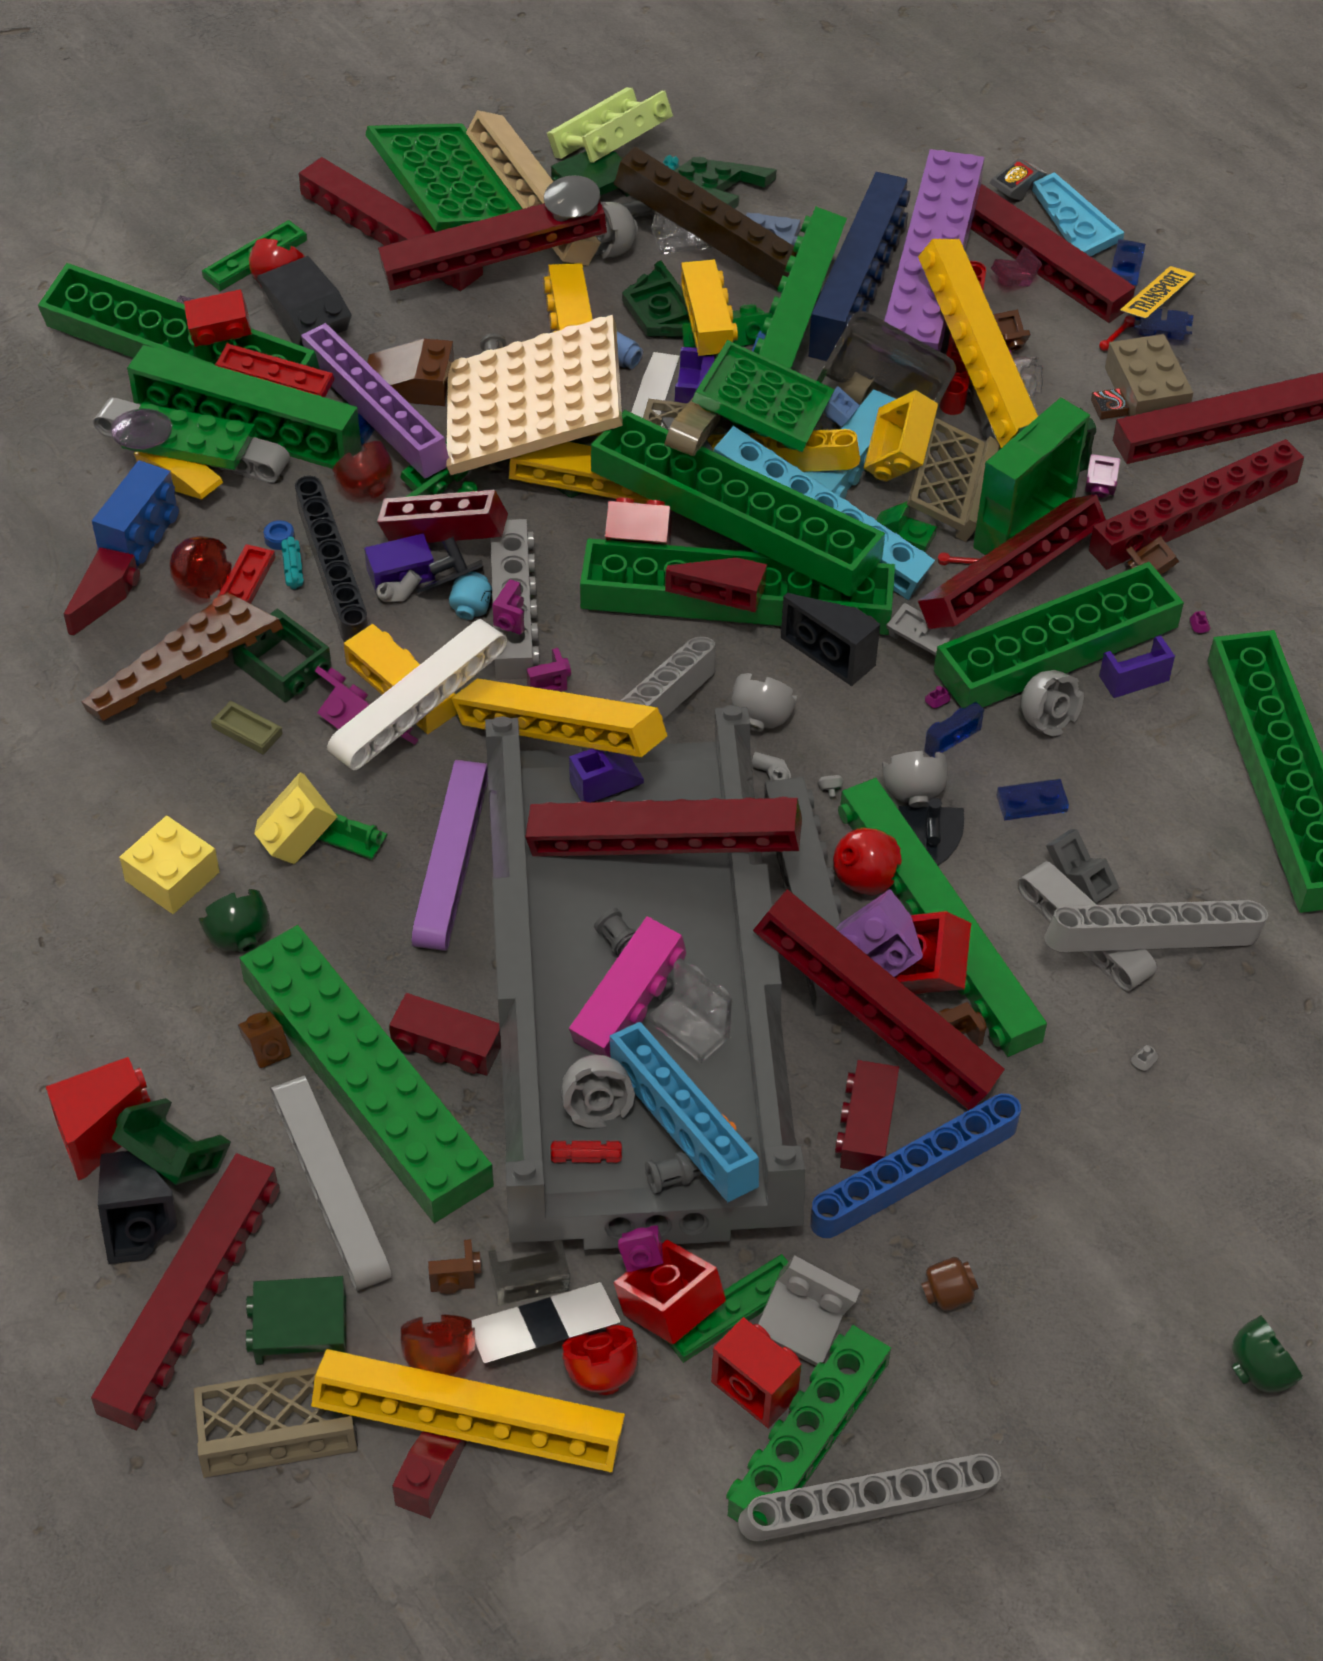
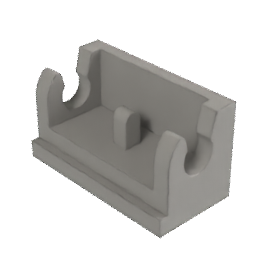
M903 603L887 624L891 637L897 639L900 635L935 656L937 646L957 639L956 631L949 627L928 629L922 612L906 603Z

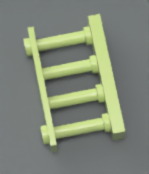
M626 87L547 132V136L555 158L562 159L579 148H585L589 161L593 163L671 118L673 114L665 91H660L643 102H637L633 88Z

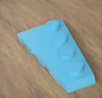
M1055 172L1033 182V193L1063 237L1087 255L1092 256L1123 241L1124 231Z

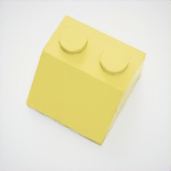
M300 772L257 819L254 834L271 856L295 864L333 823L337 815L308 778Z

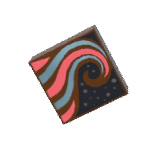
M1120 388L1092 392L1091 401L1100 420L1128 415L1129 407Z

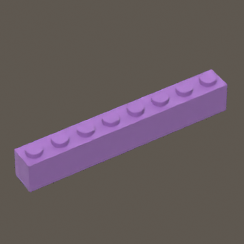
M325 323L301 335L303 346L315 351L320 369L333 373L335 380L331 386L350 405L356 406L358 413L424 478L436 474L447 467L449 456L445 438L331 327Z

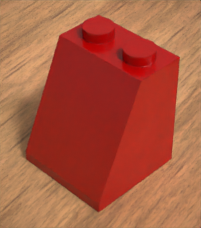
M129 1057L45 1086L56 1124L78 1181L86 1178L100 1166L101 1154L116 1152L122 1147L112 1140L119 1114L127 1107L151 1102L146 1090L147 1084L141 1068L133 1069Z

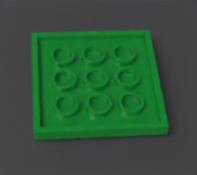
M727 340L697 388L692 402L700 405L706 411H714L727 417L732 423L742 424L753 429L760 436L770 437L781 442L789 449L803 452L835 389Z

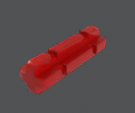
M553 1141L550 1152L551 1161L566 1162V1159H572V1162H601V1159H606V1162H620L622 1159V1144L620 1141H606V1144H601V1141H572V1144H566V1141Z

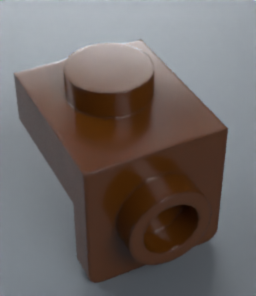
M1018 309L993 314L1009 350L1016 351L1023 348L1031 334L1029 330L1023 329Z
M1161 536L1137 553L1131 546L1126 549L1131 558L1127 562L1130 569L1150 562L1162 575L1179 563L1176 555Z
M968 1001L952 1009L945 1008L938 1012L940 1016L962 1034L966 1033L969 1039L978 1047L983 1045L987 1029L986 1022L981 1013L975 1012Z
M270 1011L253 1014L245 1022L238 1024L241 1036L252 1049L259 1068L271 1065L291 1055L282 1025Z
M471 1239L464 1240L465 1258L428 1261L431 1292L451 1294L461 1289L475 1288L474 1274H481L480 1251L472 1252Z

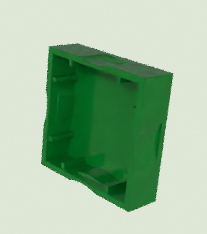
M1060 397L985 462L973 544L974 549L984 555L988 554L1068 499L1075 498L1080 473V459L1085 446L1090 414Z

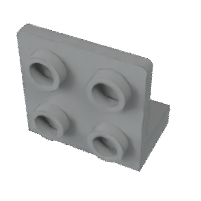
M794 1255L780 1271L758 1324L769 1333L770 1338L780 1347L791 1349L801 1359L817 1366L819 1362H824L843 1315L855 1304L860 1290Z

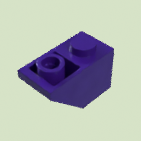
M591 748L569 756L570 783L581 801L594 802L644 783V778L629 755Z

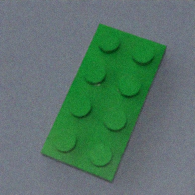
M142 403L121 436L120 442L123 449L235 470L255 435V424Z

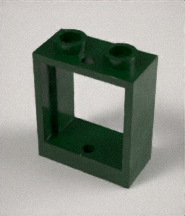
M277 608L270 614L279 618L283 629L275 633L269 629L255 636L258 642L248 647L245 644L238 645L232 648L234 664L286 703L295 695L301 694L316 679L322 677L315 672L318 666L329 671L332 665L329 647ZM282 640L308 658L284 677L258 659Z

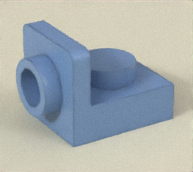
M837 386L824 412L831 421L836 422L842 427L860 405Z

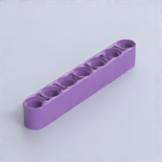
M463 760L454 761L413 925L412 946L444 951L448 949L487 788V763Z

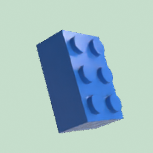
M140 460L137 461L92 519L98 549L101 547L133 554L137 567L145 562L150 550L155 544L160 542L165 530L178 517L179 508L176 504L175 486L172 482L170 470Z

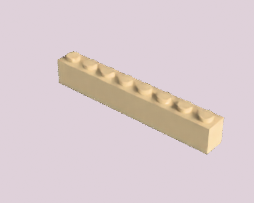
M477 110L466 134L523 209L543 204L544 193L547 187L554 181L504 116ZM594 236L553 247V249L563 262L582 263V265L588 266L601 242Z

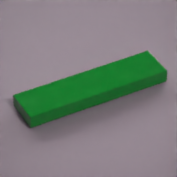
M287 220L203 269L202 276L221 292L251 274L249 257L256 240L263 238L278 240L277 246L290 250L291 246L296 248L306 242L307 234L293 222Z
M780 1254L724 1290L726 1301L675 1344L666 1341L680 1360L684 1363L722 1339L743 1317L750 1321L760 1315L765 1308L780 1271L788 1263L787 1259L783 1254Z

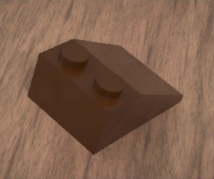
M424 338L369 354L367 363L408 403L445 407L448 396V373L451 363L454 362L453 341Z

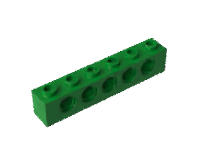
M854 1325L851 1326L845 1336L839 1334L836 1337L829 1351L832 1355L825 1364L822 1362L817 1364L809 1379V1382H811L805 1393L801 1390L798 1391L789 1406L791 1412L785 1421L779 1419L771 1429L768 1436L770 1442L764 1450L757 1449L751 1457L747 1466L749 1472L743 1480L737 1478L729 1488L726 1499L729 1500L727 1516L738 1522L741 1512L754 1498L761 1495L803 1488L889 1365L891 1347ZM851 1368L856 1373L848 1375L842 1373L840 1369ZM830 1396L836 1401L834 1403H824L819 1398ZM810 1425L816 1430L807 1433L801 1431L798 1427ZM782 1454H789L793 1456L795 1460L792 1462H783L778 1458V1456ZM769 1484L775 1489L771 1492H762L757 1486ZM753 1511L754 1520L759 1525L768 1526L766 1516L759 1511Z

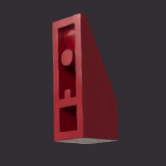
M99 547L63 613L69 635H76L127 598L132 587L138 584L140 578V570L136 566L133 554Z
M728 558L667 565L665 591L756 612L766 586L767 564L741 558Z
M422 1431L409 1450L392 1485L395 1506L431 1519L467 1441Z

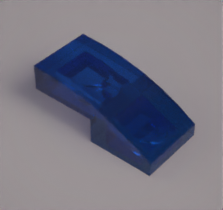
M1118 239L1111 271L1132 285L1137 286L1146 244Z

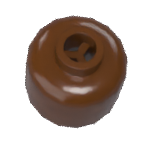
M951 1257L929 1266L926 1270L928 1281L921 1283L929 1305L936 1302L938 1307L944 1312L971 1303L975 1297L974 1291L979 1289L968 1261L962 1263L957 1257Z

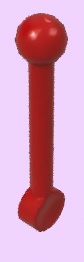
M1126 316L1124 323L1107 340L1100 342L1099 348L1102 351H1107L1110 342H1113L1127 327L1135 325V317Z
M945 552L938 555V563L943 566L948 565L949 562L973 564L979 560V558L951 557Z

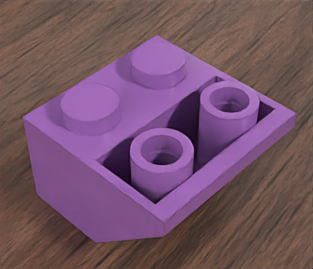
M890 889L841 922L836 930L893 977L923 957L912 917Z

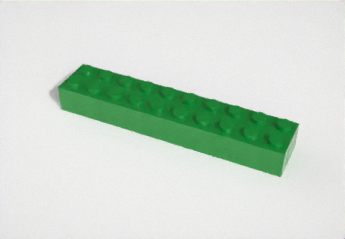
M70 263L65 264L38 304L47 327L132 358L137 355L143 345L215 365L228 343L320 369L314 350L252 328V335L195 347L188 330L184 304Z
M627 410L622 412L623 426L604 431L591 444L592 472L650 500L663 501L665 506H670L672 511L850 597L882 560L884 532L703 446L695 456L664 446L669 430Z
M587 538L580 581V609L781 626L783 596L791 593L855 607L866 615L872 616L880 623L879 634L889 635L887 624L891 620L895 564L878 563L850 597L761 553ZM728 558H741L767 564L766 586L756 612L665 591L667 565Z
M1275 630L1213 637L1207 662L1298 911L1303 913L1323 910V753Z
M299 925L239 957L243 980L264 1008L268 1012L270 1011L282 1025L283 1031L433 1223L438 1222L494 1187L492 1163Z

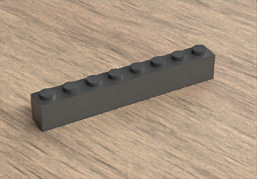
M804 777L766 781L764 798L782 796L798 798L802 814L799 851L776 852L785 891L787 889L836 929L843 922L839 918L841 902L839 894H833L832 887H834V874L832 867H826L825 860L828 859L827 846L825 841H820L818 835L821 834L820 818L818 815H813L812 809H814L812 789L807 790ZM806 976L815 1016L850 1012Z

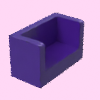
M681 347L678 383L675 384V402L689 403L697 388L715 361V354L698 356L697 348Z
M424 534L364 548L366 568L375 593L377 587L382 583L401 582L409 570L414 571L422 578L419 584L435 580V575H433L429 564L433 563L434 559Z
M1156 636L1153 640L1151 652L1118 662L1111 651L1105 652L1099 677L1112 697L1117 698L1169 681L1175 655L1162 636Z

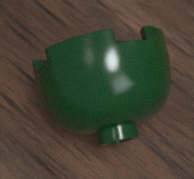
M248 889L249 895L239 898L236 897L235 893H231L206 907L207 916L199 918V922L204 933L214 946L222 950L239 951L240 953L252 951L258 946V941L265 935L270 921L267 905L259 890Z
M1262 1315L1249 1321L1236 1334L1233 1340L1232 1351L1237 1362L1231 1365L1243 1385L1251 1382L1258 1390L1263 1392H1282L1297 1384L1298 1381L1303 1379V1375Z

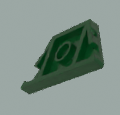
M661 260L654 264V270L649 275H641L635 284L630 285L622 292L623 303L647 336H682V324L690 322L683 291Z

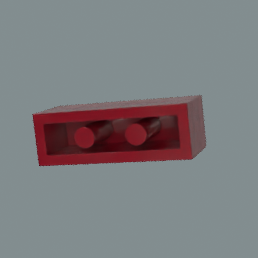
M409 993L404 995L389 1024L390 1038L398 1049L428 1056V1058L438 1063L446 1062L458 1066L468 1073H479L488 1076L501 1049L499 1023Z
M857 1060L856 1072H848L845 1093L852 1094L850 1103L843 1102L840 1123L846 1124L845 1133L838 1132L835 1153L842 1154L840 1168L861 1171L886 1156L899 1066Z

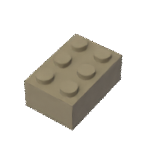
M1165 334L1109 343L1105 369L1114 388H1120L1128 404L1129 411L1127 416L1192 402L1193 391Z

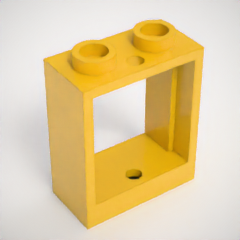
M914 390L879 407L863 469L872 473L875 478L887 482L922 466L938 403Z

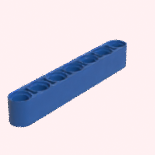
M1001 1093L995 1095L821 1192L812 1202L810 1219L812 1231L822 1238L835 1237L1009 1139L1016 1133L1021 1113L1019 1100L1010 1094ZM998 1115H1005L1009 1118H1002ZM969 1131H976V1132H979L980 1134H973V1133H970ZM940 1147H947L951 1150H943ZM912 1163H917V1164L922 1165V1167H915V1166H912L911 1164H912ZM881 1180H890V1181H892L893 1183H891V1184H886V1183L882 1182ZM859 1196L863 1200H854L851 1197ZM822 1213H830V1214H832V1215H834V1216H833V1217H824V1216H822L821 1214H822Z

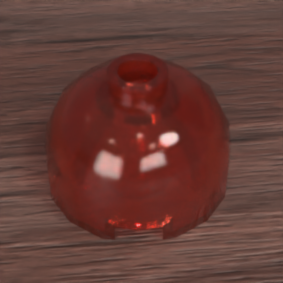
M381 441L363 444L364 451L359 452L353 457L350 452L347 453L333 467L332 471L335 474L333 476L336 482L347 494L353 497L364 498L371 496V498H376L386 491V485L393 473V462Z
M193 536L179 543L171 555L169 564L170 576L175 585L190 596L205 599L211 598L210 595H213L217 590L221 591L232 567L231 562L227 561L224 549H227L226 545L219 539L205 536Z
M447 1314L441 1315V1322L423 1324V1317L407 1321L401 1326L402 1355L409 1367L449 1376L455 1375L469 1365L474 1356L475 1327L472 1328V1321L468 1318Z

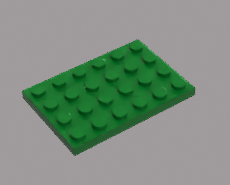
M462 123L367 126L366 137L435 232L523 209L466 134L467 129Z

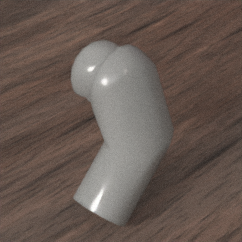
M409 570L401 582H385L380 584L376 589V594L384 602L405 601L422 578L414 571Z
M759 752L754 753L752 767L767 771L771 781L791 778V772L783 759Z

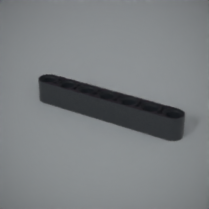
M303 476L295 483L298 511L341 638L346 642L368 627L367 611L322 482L315 476Z

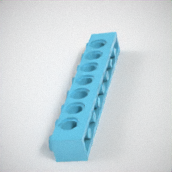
M733 426L714 447L713 452L884 532L883 557L879 563L895 564L893 590L907 600L911 598L926 579L935 562L933 558L904 540L897 533L892 532L877 522L873 517L868 516L853 506L849 501L826 488L822 483L817 482L802 472L798 467L793 466L778 456L774 451L751 438L747 433Z

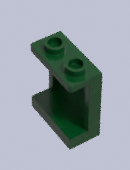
M584 151L551 165V179L553 181L565 176H583L596 183L600 190V196L615 189H619L626 197L631 196L614 185L619 164L622 160L615 151L610 152L593 163L589 161L587 152Z
M167 1098L127 1107L119 1114L112 1140L176 1185L218 1173L231 1144V1141L222 1135L195 1141L166 1120V1116L172 1102Z
M343 1276L253 1281V1296H247L246 1298L247 1318H253V1329L246 1330L247 1353L253 1352L256 1365H264V1355L325 1352L326 1349L347 1353L346 1289Z

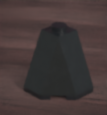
M120 1151L101 1154L97 1205L108 1264L145 1260L154 1251L155 1244L165 1234L169 1235L177 1226L173 1191L152 1167L131 1152Z

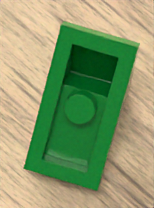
M908 501L880 512L876 519L877 522L892 532L897 533L919 550L927 552L936 535L937 526L910 518Z

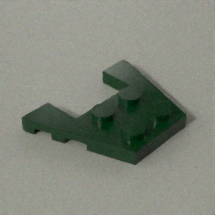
M693 157L674 170L734 209L739 205V196L724 192L726 189L738 181L766 187L776 180L777 169L708 160L704 157Z

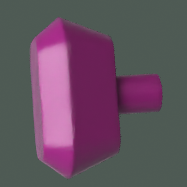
M1197 611L1190 616L1189 619L1193 631L1205 633L1210 630V624L1205 611Z
M937 686L934 691L925 696L926 703L933 708H937L951 699L948 691L941 686Z

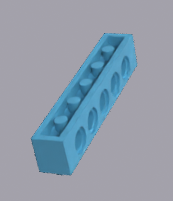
M638 1022L610 1035L611 1058L617 1060L627 1070L637 1097L727 1203L758 1188V1155L641 1022Z

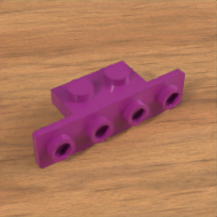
M319 666L316 668V673L335 686L317 713L337 729L343 727L371 704L365 700L369 694L355 684H352L349 688L344 684L346 677L331 667L329 671ZM411 727L401 737L415 745L418 739L410 733L413 730V727Z

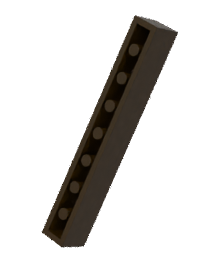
M636 146L620 161L614 181L615 186L775 287H779L782 276H789L790 273L785 272L790 255L794 257L797 255V253L793 252L794 246Z

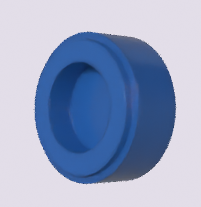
M273 521L264 528L265 543L272 549L282 550V540H286L290 536L294 537L295 540L294 528L286 521Z

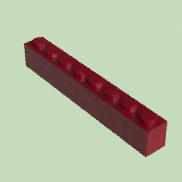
M323 157L299 172L301 195L318 204L324 210L341 218L345 223L359 229L365 235L382 243L384 246L435 233L425 218ZM483 266L439 279L461 292L483 275Z
M981 184L970 228L972 231L1106 322L1110 323L1125 313L1120 309L1133 299L1134 285Z
M599 200L598 210L594 215L568 218L566 221L560 222L553 218V214L543 203L378 247L389 290L393 291L607 233L605 212Z
M1323 372L1116 419L1112 441L1125 463L1130 464L1323 419Z
M1097 494L1068 499L919 599L918 603L928 629L958 625L1092 533L1094 525L1106 520Z
M783 796L757 799L746 797L743 799L712 798L709 800L678 799L673 801L546 802L544 804H530L525 838L532 856L799 851L802 814L798 798Z
M788 889L753 929L754 933L968 1110L974 1108L989 1093L1005 1070V1068Z
M238 1153L234 1155L92 1394L91 1400L97 1415L137 1431L143 1419H149L155 1408V1398L162 1387L166 1388L172 1380L174 1365L180 1355L184 1356L188 1352L193 1339L192 1334L198 1324L202 1325L206 1321L210 1312L211 1301L216 1293L220 1294L224 1290L228 1280V1272L233 1263L237 1264L242 1259L247 1239L251 1233L255 1234L258 1231L263 1219L262 1213L268 1203L272 1204L278 1196L280 1185L277 1182L274 1167Z

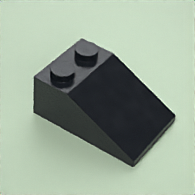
M309 256L258 275V281L294 344L303 346L301 335L325 323L337 334L348 329L352 316L338 289Z
M791 593L783 596L781 639L850 686H853L876 666L880 623L872 616L866 615L855 607Z

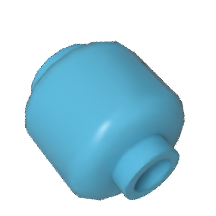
M472 571L455 579L449 597V604L456 611V615L462 619L472 620L474 617H480L487 612L492 596V586L484 575Z

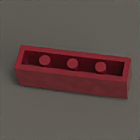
M495 490L385 498L377 523L389 542L419 534H424L427 543L442 542L453 536L455 541L499 538L503 535L508 512Z

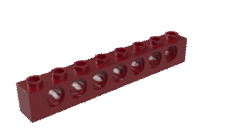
M1286 439L1094 525L1089 552L1106 570L1131 559L1126 551L1130 546L1137 553L1160 536L1167 543L1298 483L1304 456Z

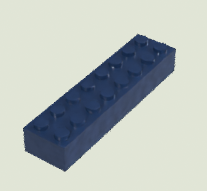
M875 172L811 314L808 357L841 365L845 355L851 354L854 344L853 336H858L862 326L861 318L867 317L870 307L869 300H874L877 293V281L882 282L886 268L885 263H890L893 255V246H897L899 243L900 228L905 229L908 213L904 212V210L908 206L911 191L907 190V178Z

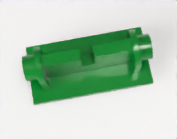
M336 814L337 818L318 838L321 841L373 859L388 835L379 831L375 825L369 826Z

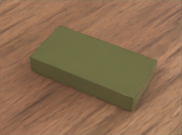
M231 700L211 720L213 729L262 755L283 734L281 726Z

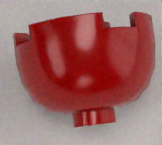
M258 239L250 252V273L260 283L257 279L258 275L305 256L293 246H291L290 250L277 246L278 240Z
M859 828L847 833L840 839L833 856L834 870L840 882L856 893L870 896L883 893L893 885L895 880L891 879L896 872L897 864L901 865L902 862L900 847L895 838L881 830L872 828Z
M611 1325L605 1327L606 1332L590 1336L588 1333L568 1338L562 1345L564 1352L562 1358L571 1380L578 1387L590 1392H597L599 1395H610L617 1392L634 1375L639 1359L637 1341L631 1328L623 1325Z

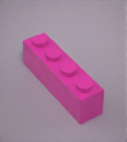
M646 916L569 1027L573 1041L596 1055H605L611 1058L610 1035L638 1022H642L647 1014V1006L654 996L658 997L663 992L667 983L666 978L672 969L679 968L684 961L686 948L682 935Z

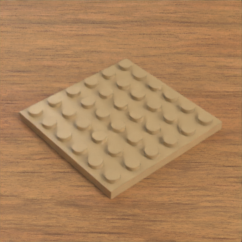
M613 315L597 317L587 323L577 326L570 325L560 331L550 334L543 333L533 339L513 342L506 347L486 350L479 355L459 358L451 363L448 373L447 451L449 458L446 465L450 475L623 426L617 328Z

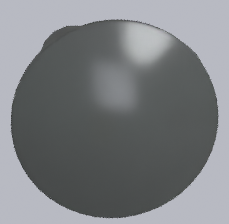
M572 175L559 178L552 182L544 193L546 208L553 214V218L560 222L566 221L568 218H577L584 215L591 216L598 210L600 190L595 182L583 176Z

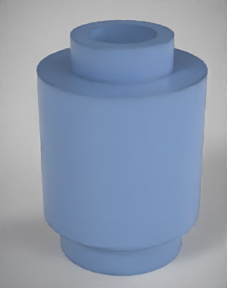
M617 331L619 366L633 369L639 363L643 349L639 347L637 342Z

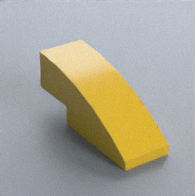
M138 451L133 453L137 461L140 460L170 470L176 492L203 499L223 483L221 477L205 464Z

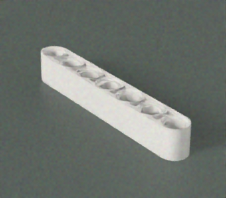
M482 619L474 621L336 731L328 742V752L350 769H360L495 660L505 649L507 637Z

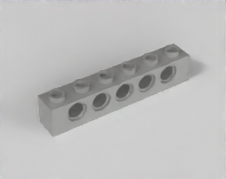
M527 519L506 520L502 537L491 538L493 602L509 579L521 583V597L524 598L522 607L524 612V631L521 635L502 630L500 627L493 625V628L507 637L505 649L495 659L496 679L527 678V668L539 665L538 646H532V642L538 641L537 623H531V618H537L536 599L530 600V595H536L535 576L529 577V572H535L534 554H528V550H534L533 531L527 532Z

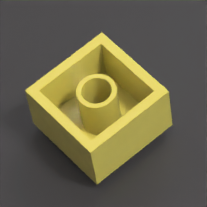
M167 815L119 857L125 881L172 914L178 911L220 873L215 848Z

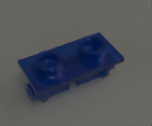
M1158 308L1147 318L1135 315V320H1140L1139 325L1133 326V329L1139 330L1138 335L1153 336L1156 335V332L1168 333V339L1184 340L1185 335L1192 334V331H1186L1187 326H1192L1194 316L1188 314V311L1168 310L1166 320H1161L1162 309Z

